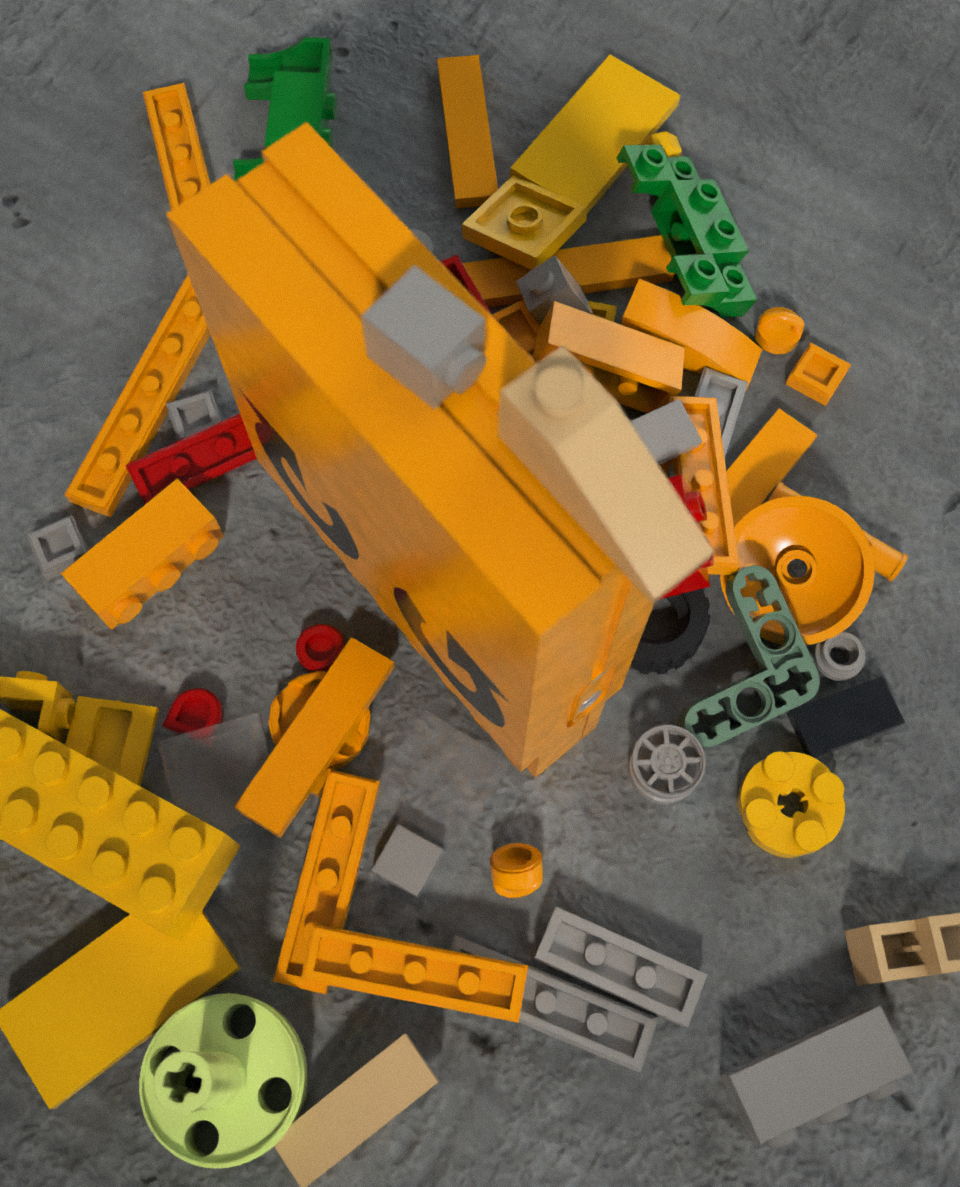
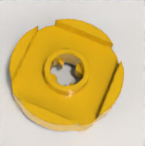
M778 751L771 753L765 759L755 764L745 775L738 790L737 808L739 816L742 815L743 823L748 829V835L757 846L779 857H801L818 851L830 843L840 831L845 816V802L843 798L845 789L841 779L831 773L829 768L819 760L799 752ZM790 792L797 794L801 798L799 802H803V812L797 811L791 818L785 816L780 811L784 808V805L778 806L777 803L779 794L782 796H787Z

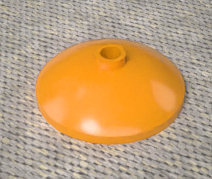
M800 495L786 496L757 506L736 524L734 531L739 560L738 569L756 565L762 566L771 572L806 645L826 641L827 638L835 637L847 629L862 613L874 584V559L865 533L847 512L819 498ZM794 559L804 561L807 565V572L801 577L791 575L788 571L790 561ZM720 575L724 597L733 612L725 591L730 575ZM745 576L747 585L740 589L741 595L744 598L752 596L759 608L758 611L749 612L751 619L760 614L773 612L774 609L771 604L761 607L756 598V592L762 589L759 580L750 581ZM772 620L764 623L760 630V637L774 643H783L785 634L782 626Z

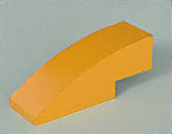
M638 280L624 312L621 325L685 347L683 369L701 375L704 367L747 382L748 388L763 349L745 334L699 305L683 306L681 296L644 280Z

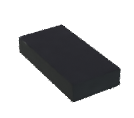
M883 676L791 709L787 713L804 753L813 758L897 728L905 723Z

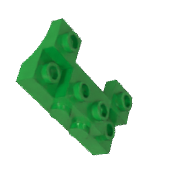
M304 37L295 45L282 51L266 54H249L248 81L244 83L246 99L270 101L264 142L265 148H268L307 122L333 149L332 128H328L329 120H336L337 97L335 92H329L333 61L330 38ZM263 157L257 159H234L235 173L233 181H237L264 163Z
M623 145L616 158L618 163H627L634 178V182L630 187L632 193L652 194L659 197L650 212L672 258L666 269L668 273H677L684 288L685 295L681 299L683 306L703 305L711 307L719 312L721 318L744 316L757 301L755 293L740 264L749 250L715 179H700L689 156L667 157L662 145Z

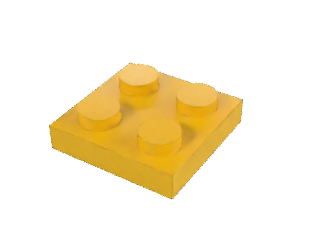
M513 175L462 223V237L532 270L551 258L586 222L587 206Z

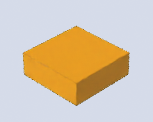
M810 343L785 384L826 406L847 374L851 364Z

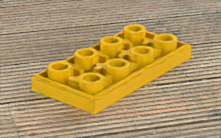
M609 55L510 167V177L513 175L585 205L587 206L588 214L628 166L627 163H618L616 158L623 145H639L648 136L655 134L678 107L681 95L616 57Z
M204 911L201 912L184 942L163 934L129 914L0 1008V1028L48 1108L55 1109L154 1035L175 1012L185 1005L206 996L239 971L241 966Z

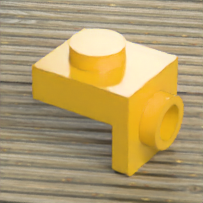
M18 671L16 678L0 676V702L9 709L41 712L38 730L62 743L66 729L70 728L76 706L74 699H72L73 695L58 681H48V677L40 673Z

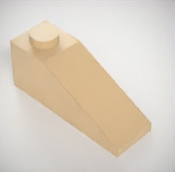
M563 345L500 390L498 436L652 604L712 557L714 553L713 548L616 400Z

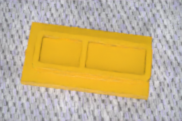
M78 696L65 745L141 786L159 709L152 706L125 703L121 700L112 701Z

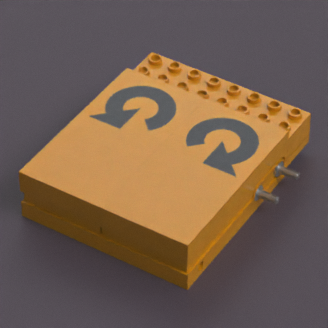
M306 122L263 150L264 163L235 182L228 174H225L167 212V219L258 462L287 495L297 511L304 515L324 543L330 549H333L345 563L353 577L372 595L386 616L394 621L406 635L414 649L434 668L446 687L462 701L480 727L489 733L501 747L514 767L520 772L527 768L536 778L576 745L580 739L582 740L597 727L605 702L623 686L654 603L652 604L498 436L500 390L537 363ZM414 265L485 318L486 363L481 374L466 391L462 393L453 391L435 410L367 357L361 316Z

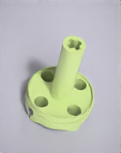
M231 993L215 994L197 999L175 1012L160 1027L147 1048L139 1078L140 1102L145 1120L151 1132L168 1151L190 1164L205 1168H229L252 1161L271 1150L282 1140L302 1110L307 1098L308 1072L306 1055L301 1040L291 1023L277 1009L264 1001L250 996ZM247 1005L255 1014L256 1024L250 1035L240 1039L233 1034L230 1021L233 1013L238 1008ZM174 1046L181 1051L168 1056L160 1064L162 1055L170 1047ZM276 1077L287 1081L292 1091L291 1102L282 1112L272 1110L265 1101V1089L269 1082ZM203 1120L213 1123L219 1133L218 1145L211 1154L202 1153L194 1143L195 1129Z

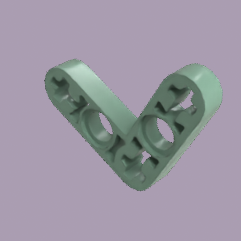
M752 565L738 569L735 574L730 575L725 590L727 599L760 670L689 703L679 715V727L692 733L704 747L718 745L808 702L816 695L819 689L820 678L818 670L776 579L769 570L762 566ZM745 576L750 581L759 580L762 589L756 592V598L761 607L771 604L774 609L773 612L760 614L751 619L749 612L758 611L759 608L752 596L744 598L741 595L740 589L747 585ZM769 620L776 621L784 630V641L777 649H769L762 643L760 638V630L763 624ZM788 669L791 672H801L803 674L804 680L798 683L800 692H797L795 689H783L773 694L768 685H778L789 679ZM765 678H767L768 685L764 682ZM748 687L755 689L761 698L759 711L750 717L741 714L736 705L738 694ZM774 697L779 701L777 705H775ZM723 698L725 712L734 722V725L730 727L729 719H720L709 725L711 733L709 736L704 732H694L692 725L699 721L697 712L701 711L703 715H715L723 711V707L718 703Z

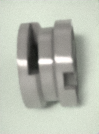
M675 725L653 727L638 739L628 761L630 781L635 790L648 801L666 805L677 803L685 799L701 781L706 767L705 753L698 739L688 730Z

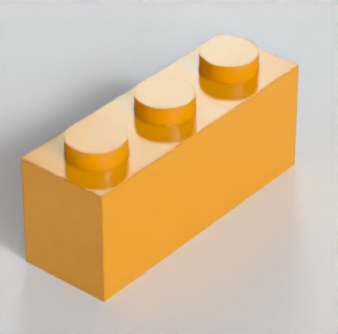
M556 301L553 302L537 331L533 360L536 363H539L563 345L619 404L649 413L665 406L670 396H677L682 390L685 347Z
M176 479L60 574L109 629L112 630L118 624H125L134 619L141 611L143 604L158 591L162 592L172 587L180 578L181 572L196 559L201 560L209 556L216 549L219 540L224 535L215 517Z

